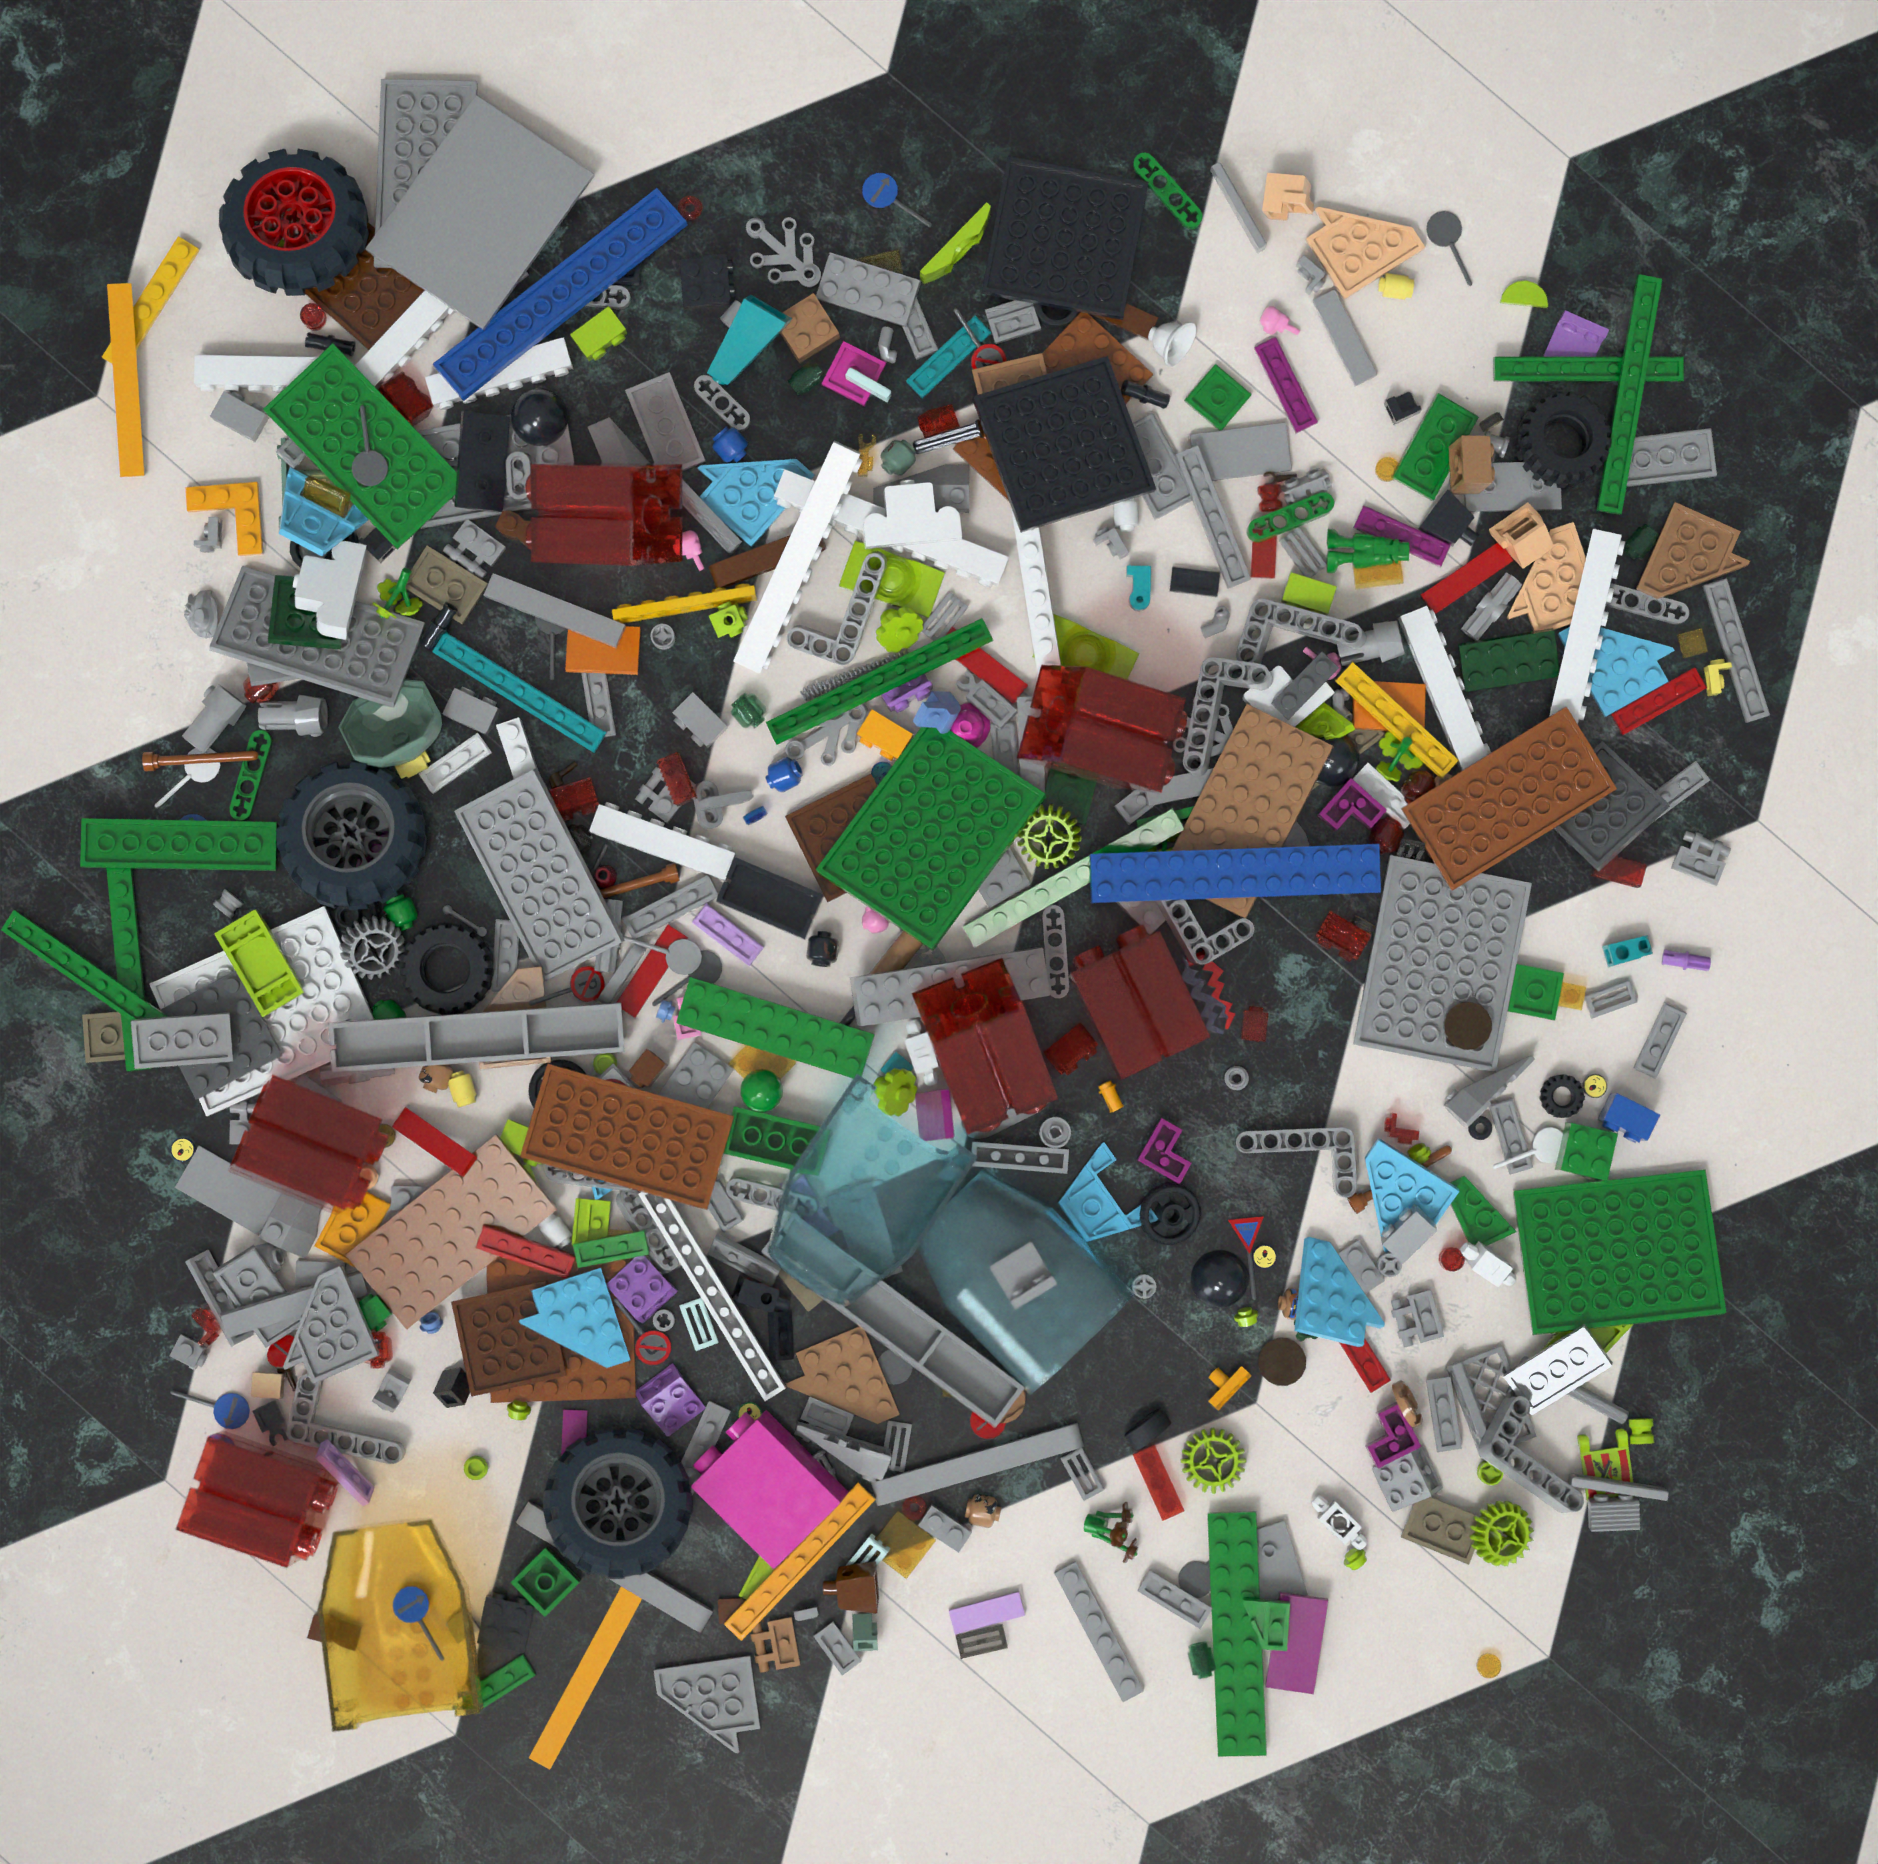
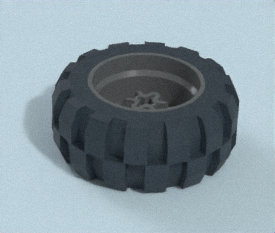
M352 760L348 765H339L336 761L321 766V772L311 778L309 775L303 777L294 786L296 791L292 797L286 798L278 815L280 817V825L276 829L277 848L280 851L282 863L293 882L305 894H310L316 898L318 903L332 908H336L338 905L347 906L349 910L368 909V904L379 900L383 904L397 896L396 891L404 883L410 884L419 871L417 866L420 858L425 856L427 843L425 835L426 823L421 807L410 787H406L398 775L385 767L379 769L356 760ZM369 803L372 807L364 817L362 815L364 804ZM335 807L340 815L337 817V821L328 813ZM355 812L357 816L354 820L348 821L345 819L348 813ZM378 821L379 826L376 829L371 830L367 828L370 822ZM335 826L338 828L337 832H334L332 835L326 834L329 827ZM347 830L355 833L358 841L348 836ZM389 830V837H377ZM315 840L329 841L328 844L315 847ZM374 844L382 845V849L377 853L370 852V848ZM332 850H340V855L337 858H329V853ZM370 856L374 860L368 863L365 858ZM360 858L363 860L359 867L351 866V862L354 859ZM345 860L344 868H337Z
M612 1427L594 1431V1434L583 1439L580 1437L568 1446L563 1455L555 1461L548 1475L543 1504L546 1528L552 1537L553 1544L563 1557H567L580 1570L590 1575L607 1577L606 1579H625V1577L638 1574L641 1576L656 1569V1566L669 1559L679 1547L682 1538L687 1532L692 1513V1493L689 1486V1477L682 1462L680 1463L676 1459L672 1450L661 1440H655L645 1435L643 1431L627 1428V1430H613ZM619 1466L618 1480H612L609 1467ZM631 1478L634 1481V1487L624 1489L621 1486L622 1479ZM647 1479L652 1487L638 1492L636 1488ZM600 1480H606L610 1483V1489L605 1492L599 1491L596 1486ZM586 1485L595 1491V1497L582 1494L583 1486ZM616 1493L620 1501H624V1504H621L620 1514L617 1513L616 1506L611 1505V1502L615 1500ZM643 1497L647 1499L649 1505L645 1509L637 1508L635 1506L637 1498ZM596 1502L599 1504L600 1510L595 1514H591L586 1509L587 1504ZM639 1514H646L654 1518L648 1524L638 1516ZM598 1518L599 1521L591 1529L585 1524V1522L591 1519ZM627 1520H635L638 1523V1528L635 1531H628L624 1526ZM604 1522H610L613 1524L614 1530L609 1534L603 1533L600 1525ZM622 1528L625 1540L616 1541L617 1529Z

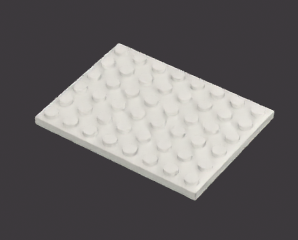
M326 906L271 929L281 951L293 967L305 991L304 994L264 1017L283 1056L200 1098L199 1101L206 1116L215 1114L330 1063V1050L337 1049L336 1045L330 1046L328 1027L330 1022L374 1019L356 974H353L352 967H345L344 964L348 960H342L340 953L343 951L340 950L339 945L342 942ZM222 951L150 983V987L159 1008L162 1009L234 972L235 969L226 953Z

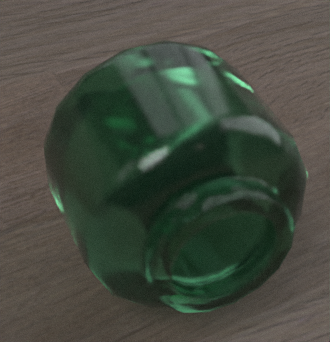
M744 693L731 704L733 707L731 715L743 728H748L752 725L755 729L765 720L763 715L766 713V707L753 693L748 695Z

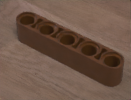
M791 535L710 565L708 568L716 588H726L775 570ZM823 537L818 545L822 547L821 552L827 549Z

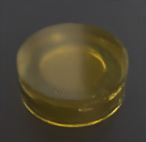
M1391 457L1380 459L1375 467V474L1378 479L1383 482L1393 481L1394 479L1391 477L1398 462Z
M1485 1653L1478 1658L1476 1668L1481 1676L1494 1678L1501 1671V1662L1494 1654Z

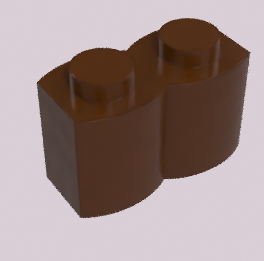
M502 511L495 525L498 531L506 538L520 540L523 545L533 550H541L548 537L546 530L541 525L533 521H524L521 516L512 511Z

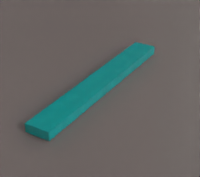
M448 633L442 635L432 651L593 753L596 752L607 732Z

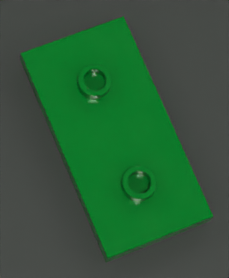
M1437 393L1391 478L1427 499L1434 501L1450 472L1449 446L1462 435L1469 436L1479 417Z

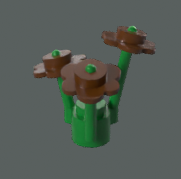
M1124 1502L1122 1513L1097 1511L1096 1515L1090 1513L1087 1515L1084 1522V1532L1090 1533L1092 1537L1101 1539L1111 1544V1546L1125 1551L1123 1563H1127L1129 1559L1133 1560L1138 1555L1139 1547L1135 1546L1138 1539L1135 1538L1129 1547L1123 1545L1128 1536V1525L1132 1523L1134 1517L1132 1508H1128V1502ZM1122 1518V1521L1116 1522L1114 1528L1110 1529L1107 1528L1108 1521L1104 1519ZM1104 1534H1110V1538L1105 1536Z

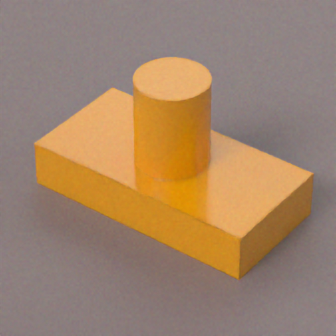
M1241 1366L1229 1378L1220 1368H1216L1210 1374L1209 1379L1219 1390L1209 1402L1219 1411L1251 1377L1249 1372Z

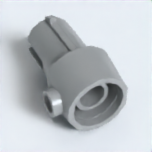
M1398 622L1373 623L1374 630L1365 631L1367 638L1361 648L1353 649L1337 644L1342 666H1349L1352 662L1357 663L1381 657L1383 663L1404 655L1405 651ZM1359 633L1349 635V641L1356 640Z
M212 685L207 688L204 693L205 699L202 701L205 708L182 735L185 740L204 754L228 724L235 725L246 708V705L221 685L217 687Z
M299 695L297 701L260 702L261 707H264L258 709L259 728L262 730H296L300 736L311 735L317 737L327 729L328 707L324 698Z

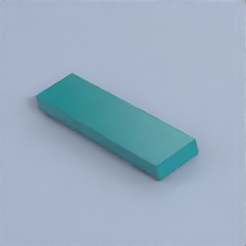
M976 316L967 322L980 344L992 333ZM964 326L906 380V383L922 399L977 348Z

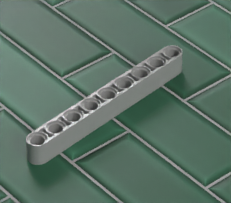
M1073 1423L885 1477L883 1480L871 1482L877 1506H881L1084 1447L1078 1423Z
M528 1501L516 1523L556 1547L546 1528L543 1508ZM651 1572L641 1576L638 1574L625 1577V1579H610L698 1632H702L714 1612L708 1606Z

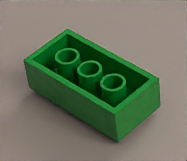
M734 1106L732 1112L734 1120L724 1154L818 1176L828 1128Z

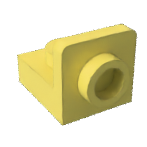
M1724 659L1710 661V665L1704 667L1708 696L1722 693L1721 689L1724 688L1723 675L1719 674V671L1732 668L1731 662L1725 663Z

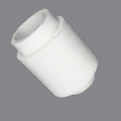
M1135 498L1113 504L1115 527L1120 528V532L1134 531V527L1139 526L1138 507Z
M554 1213L538 1224L541 1228L540 1232L551 1247H558L559 1250H562L572 1242L569 1239L572 1233L561 1218L556 1217Z

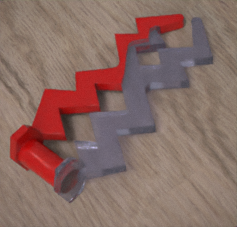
M1204 950L1195 954L1197 959L1202 960L1204 958ZM1182 957L1185 967L1180 982L1194 985L1189 998L1206 1003L1200 1017L1209 1018L1204 1029L1223 1034V1030L1213 1026L1218 1014L1212 1012V1009L1215 1005L1223 1007L1219 1018L1227 1017L1225 1029L1229 1028L1235 1016V1013L1229 1012L1233 1003L1219 999L1224 983L1217 980L1223 973V970L1212 961L1205 964L1202 968L1203 970L1213 972L1207 985L1216 988L1211 995L1200 992L1206 980L1194 977L1198 970L1190 969L1189 966L1194 964L1187 957Z

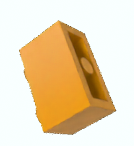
M871 709L857 732L861 744L870 749L872 746L880 749L879 754L889 761H892L893 758L897 760L913 737L912 733Z

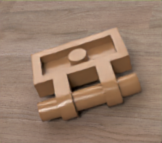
M792 1617L768 1621L769 1631L762 1632L761 1622L752 1629L751 1640L755 1643L757 1654L755 1655V1662L758 1663L760 1672L769 1671L768 1661L774 1660L776 1670L800 1666ZM766 1639H771L773 1649L771 1653H766L764 1643Z

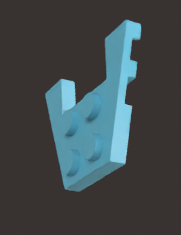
M290 467L286 478L279 534L323 556L366 523L368 519L354 504L346 517L342 518L300 496L310 477Z
M1104 1142L1099 1145L1058 1202L1085 1242L1141 1226L1139 1215L1141 1205L1127 1215H1124L1097 1176V1173L1116 1161V1158ZM1150 1208L1149 1221L1152 1223L1157 1221L1158 1218Z

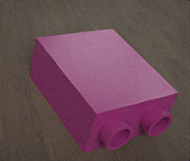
M767 1410L756 1420L745 1412L725 1432L734 1443L723 1454L712 1445L692 1465L701 1476L693 1483L691 1488L775 1569L842 1502L848 1491Z

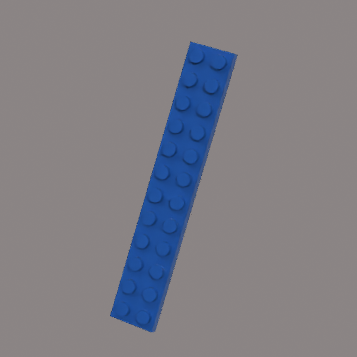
M656 188L495 314L485 330L477 328L433 363L434 368L457 395L465 401L688 225L687 221Z
M1379 844L1089 854L1091 903L1381 892Z

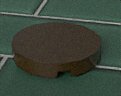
M1462 1002L1453 1006L1447 1012L1443 1022L1444 1033L1447 1040L1453 1046L1463 1050L1476 1049L1489 1039L1492 1031V1020L1487 1010L1481 1005L1473 1002Z
M1276 1338L1267 1342L1260 1351L1258 1367L1261 1375L1268 1382L1277 1386H1288L1302 1377L1306 1369V1356L1297 1342L1288 1338Z

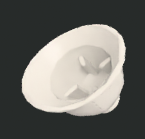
M1192 322L1182 325L1165 323L1158 328H1151L1148 339L1153 341L1156 352L1164 358L1165 364L1168 367L1175 366L1186 355L1195 339L1196 325Z

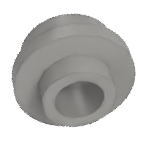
M1234 1066L1227 1070L1225 1073V1083L1230 1089L1241 1090L1247 1086L1249 1076L1244 1068ZM1236 1074L1241 1076V1081L1238 1083L1232 1080Z

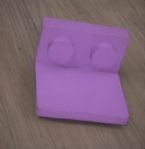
M1565 310L1560 316L1543 357H1596L1609 329Z
M923 674L881 696L890 712L896 710L899 713L910 707V701L917 698L919 702L930 695V690L933 689V684Z
M645 1255L635 1257L606 1284L632 1316L642 1324L678 1292Z
M673 1363L637 1389L635 1394L641 1406L666 1436L673 1434L706 1408L684 1381Z

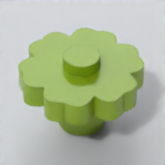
M912 608L887 609L880 617L881 626L876 630V639L887 652L898 653L902 648L908 649L918 641L919 637L917 634L923 630V620Z
M894 1068L887 1072L885 1076H879L874 1081L873 1092L880 1100L878 1108L882 1113L899 1117L908 1111L909 1103L915 1100L917 1087L914 1085L916 1077L911 1071L904 1068L901 1070Z

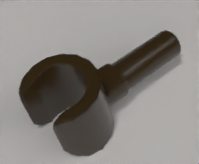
M1266 472L1263 476H1273L1274 481L1265 485L1267 487H1274L1277 482L1295 478L1297 474L1275 475L1273 472Z
M574 761L563 770L551 774L549 777L551 788L555 789L564 784L562 777L576 768L578 764Z
M292 1367L286 1370L284 1368H277V1373L286 1372V1377L292 1391H295L297 1385L293 1378Z

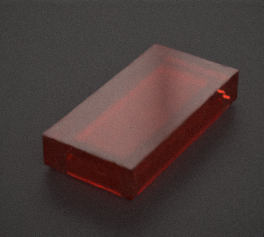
M1254 529L1252 532L1258 533L1261 536L1263 530ZM1277 536L1258 543L1252 541L1250 578L1275 579Z

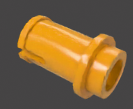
M1111 1080L1098 1086L1100 1089L1098 1092L1099 1094L1102 1093L1110 1113L1124 1107L1115 1089L1116 1084H1113Z

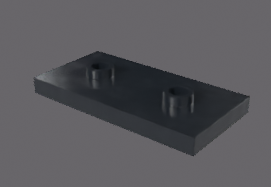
M471 411L461 412L454 507L498 513L503 511L509 416Z

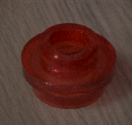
M686 196L680 200L678 211L684 219L694 220L700 216L702 204L698 198ZM687 205H694V211H686Z
M919 1496L906 1498L902 1505L904 1515L911 1520L922 1518L927 1509L925 1501ZM913 1503L919 1505V1509L915 1512L910 1510V1505Z

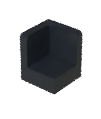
M1411 392L1404 393L1396 398L1393 396L1384 402L1393 425L1419 414L1422 410L1420 405H1416Z
M377 528L365 539L361 537L358 540L361 544L366 545V549L380 563L396 549Z
M462 1368L444 1370L433 1391V1394L446 1408L463 1406L469 1397L468 1379L466 1372Z

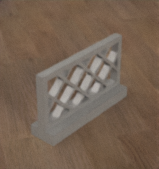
M1502 1346L1446 1366L1478 1453L1479 1444L1490 1425L1489 1422L1485 1421V1410L1487 1407L1498 1410L1497 1407L1489 1404L1493 1391L1505 1396L1504 1399L1517 1397L1510 1385L1506 1393L1495 1388L1500 1375L1504 1377V1374L1511 1370ZM1498 1353L1501 1360L1498 1370L1486 1365L1490 1355ZM1475 1363L1481 1366L1476 1379L1468 1375L1465 1365ZM1485 1368L1496 1373L1491 1386L1480 1381ZM1478 1384L1489 1389L1485 1401L1476 1397L1475 1391ZM1529 1415L1524 1423L1528 1434L1521 1437L1517 1436L1513 1445L1537 1437ZM1493 1444L1492 1450H1493V1452L1495 1453V1452H1496V1448H1495V1446H1494V1444Z

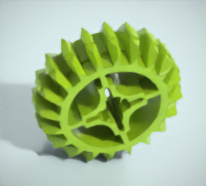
M1049 804L1047 811H1045L1043 805H1040L1039 813L1036 811L1022 829L1023 831L1017 836L1022 838L1017 842V846H1026L1021 850V854L1026 855L1030 853L1027 861L1031 862L1034 858L1037 859L1035 864L1037 867L1040 866L1041 862H1045V869L1049 868L1050 862H1053V866L1058 868V860L1066 865L1068 862L1066 856L1071 859L1075 857L1072 850L1078 851L1080 848L1075 842H1080L1082 839L1080 835H1076L1081 831L1080 826H1074L1077 823V819L1072 818L1068 820L1071 815L1070 811H1067L1064 815L1061 814L1062 806H1059L1057 811H1053V804ZM1046 819V826L1044 828L1030 831L1035 823ZM1054 820L1060 822L1066 828L1068 834L1057 830L1054 826ZM1050 826V833H1052V836L1054 837H1052L1048 847V840H1046V837L1043 836H1046V833L1048 832V828ZM1030 839L1041 843L1044 847V853L1037 850L1032 845ZM1063 841L1068 842L1061 851L1052 853V847L1055 844H1062Z
M1211 1428V1435L1207 1436L1206 1430L1202 1429V1438L1199 1439L1198 1435L1194 1433L1192 1436L1196 1442L1193 1444L1189 1440L1186 1441V1444L1191 1447L1190 1451L1182 1449V1453L1188 1455V1458L1180 1459L1181 1463H1188L1187 1467L1182 1468V1472L1187 1473L1190 1471L1191 1474L1187 1476V1481L1189 1482L1195 1478L1194 1488L1199 1487L1200 1483H1202V1492H1206L1208 1486H1211L1212 1494L1216 1493V1486L1220 1487L1221 1492H1225L1223 1484L1227 1483L1229 1487L1233 1488L1234 1484L1230 1480L1232 1478L1237 1481L1241 1480L1236 1472L1245 1471L1243 1467L1238 1465L1239 1463H1246V1459L1239 1458L1238 1455L1243 1454L1245 1451L1243 1448L1236 1450V1447L1240 1444L1239 1440L1233 1443L1230 1442L1234 1436L1232 1433L1224 1438V1429L1219 1431V1435H1215V1428ZM1211 1441L1222 1442L1231 1451L1217 1453L1214 1451ZM1204 1444L1206 1450L1205 1457L1193 1463L1196 1450ZM1209 1449L1216 1458L1220 1457V1461L1217 1462L1218 1465L1216 1466L1218 1472H1216L1211 1464H1207V1459L1210 1456ZM1233 1458L1230 1472L1225 1477H1222L1221 1465L1228 1461V1459ZM1211 1469L1216 1480L1204 1479L1197 1474L1196 1470Z
M1496 1501L1495 1505L1492 1503L1487 1504V1510L1480 1509L1481 1516L1474 1517L1475 1521H1477L1476 1525L1470 1526L1475 1531L1474 1534L1470 1535V1538L1475 1541L1471 1546L1477 1550L1476 1554L1483 1561L1494 1566H1499L1500 1564L1508 1566L1509 1562L1517 1563V1557L1524 1558L1523 1550H1530L1527 1543L1534 1541L1532 1537H1529V1534L1534 1532V1529L1529 1526L1533 1521L1527 1517L1528 1513L1521 1509V1506L1512 1504L1510 1501H1504V1503ZM1497 1529L1503 1531V1534H1505L1507 1538L1502 1536L1501 1533L1497 1531Z

